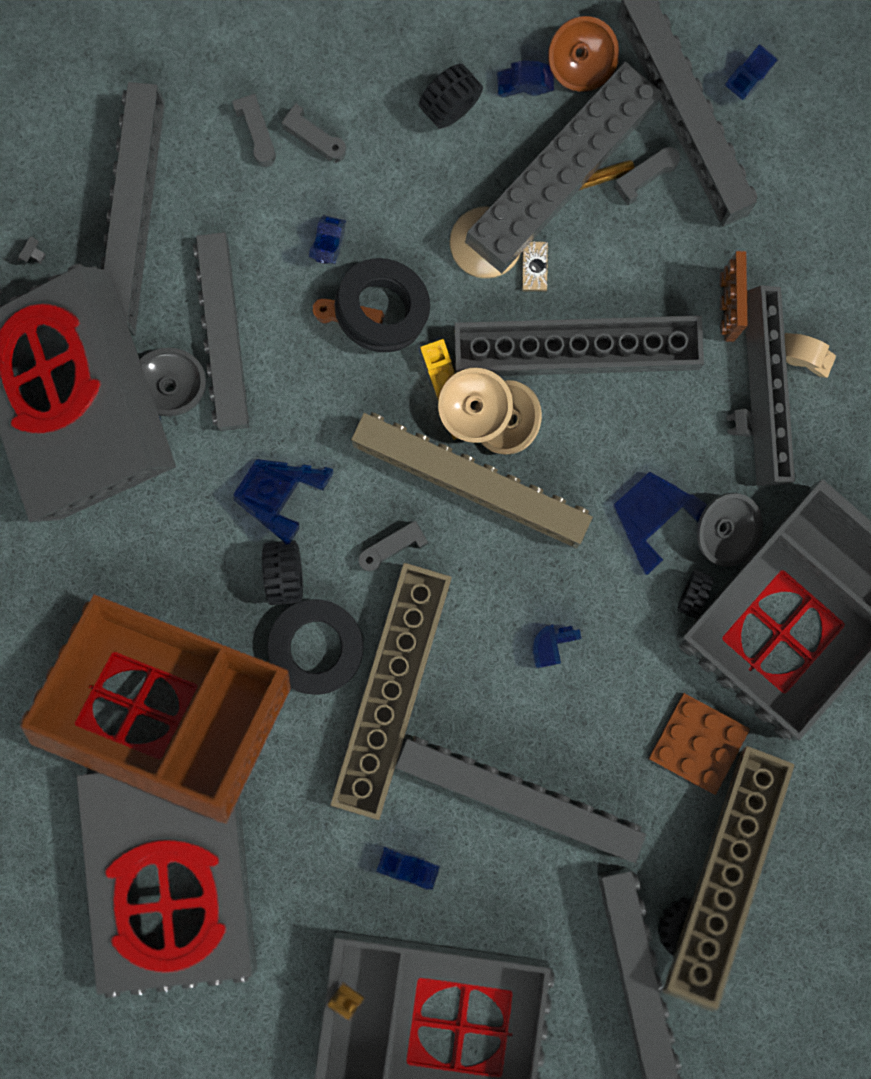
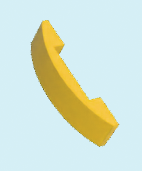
M444 339L420 347L438 401L443 386L455 374ZM451 434L453 440L458 439Z

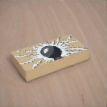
M531 242L523 250L522 291L547 292L548 242Z

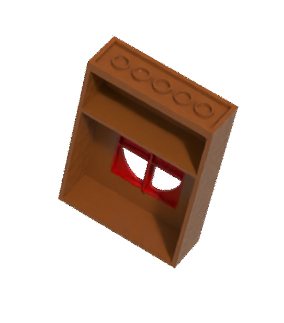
M93 595L90 602L87 601L85 603L79 622L73 625L67 644L62 645L55 666L49 668L42 689L39 688L37 690L33 706L30 711H26L23 715L21 728L31 745L227 824L291 690L288 670L100 596ZM133 670L145 671L147 673V677L134 699H128L103 688L105 681L118 673ZM158 678L168 682L177 694L179 711L175 716L168 715L144 704L149 691ZM97 698H103L128 709L124 721L114 736L106 734L95 720L93 704ZM140 714L170 726L167 734L155 741L144 744H129L125 742V738L135 718Z

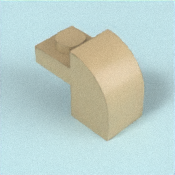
M785 333L786 362L792 366L807 367L816 375L828 378L836 357L835 354L828 350L829 345L806 335Z

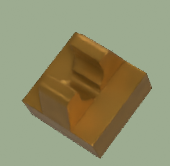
M343 982L329 1001L328 1006L349 1021L363 1001L364 996Z

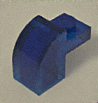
M759 44L745 63L736 69L724 85L740 99L745 100L765 79L764 77L779 59Z
M518 61L511 63V68L497 72L498 96L508 97L521 92L531 96H539L554 91V77L549 65L545 63Z
M323 215L318 221L316 238L310 247L309 257L319 263L336 264L347 220Z
M553 624L543 628L535 636L532 644L535 669L561 664L557 644L582 639L580 629L574 630L573 626L558 628L559 633L555 634Z
M384 847L377 872L396 880L410 882L427 890H433L440 866L408 852Z

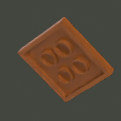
M736 251L733 257L729 259L727 266H724V272H720V287H724V296L720 297V310L724 311V320H721L720 333L725 335V342H735L747 327L746 251Z
M683 693L648 759L716 795L750 728Z

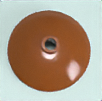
M590 16L575 17L563 23L552 36L548 48V63L553 76L560 84L574 91H590L603 85L614 73L619 59V45L613 30L602 20ZM578 48H581L582 54L581 56L577 57L576 50Z

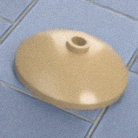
M490 207L475 208L463 214L455 223L450 236V249L455 262L463 271L478 278L501 276L508 272L520 257L519 255L501 274L465 243L469 229Z
M469 368L454 374L445 383L439 396L438 409L442 423L452 435L466 442L479 443L493 439L506 428L512 415L513 400L507 384L497 374L487 369ZM472 401L480 403L478 410L471 409L470 404Z
M507 380L504 382L507 384L513 400V411L510 421L499 435L491 440L481 442L490 451L504 455L515 454L527 448L537 436L542 420L541 406L536 394L523 383ZM477 402L475 410L480 408L479 402ZM517 416V422L514 424L513 418Z

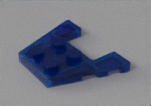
M256 459L234 492L233 500L284 543L290 544L300 529V523L279 515L299 482L323 491L333 475V469L324 467V470L312 469L311 465L295 467L288 466L286 462Z
M649 472L620 498L613 507L642 571L647 576L663 559L646 540L681 508H684L698 523L702 512L708 504Z

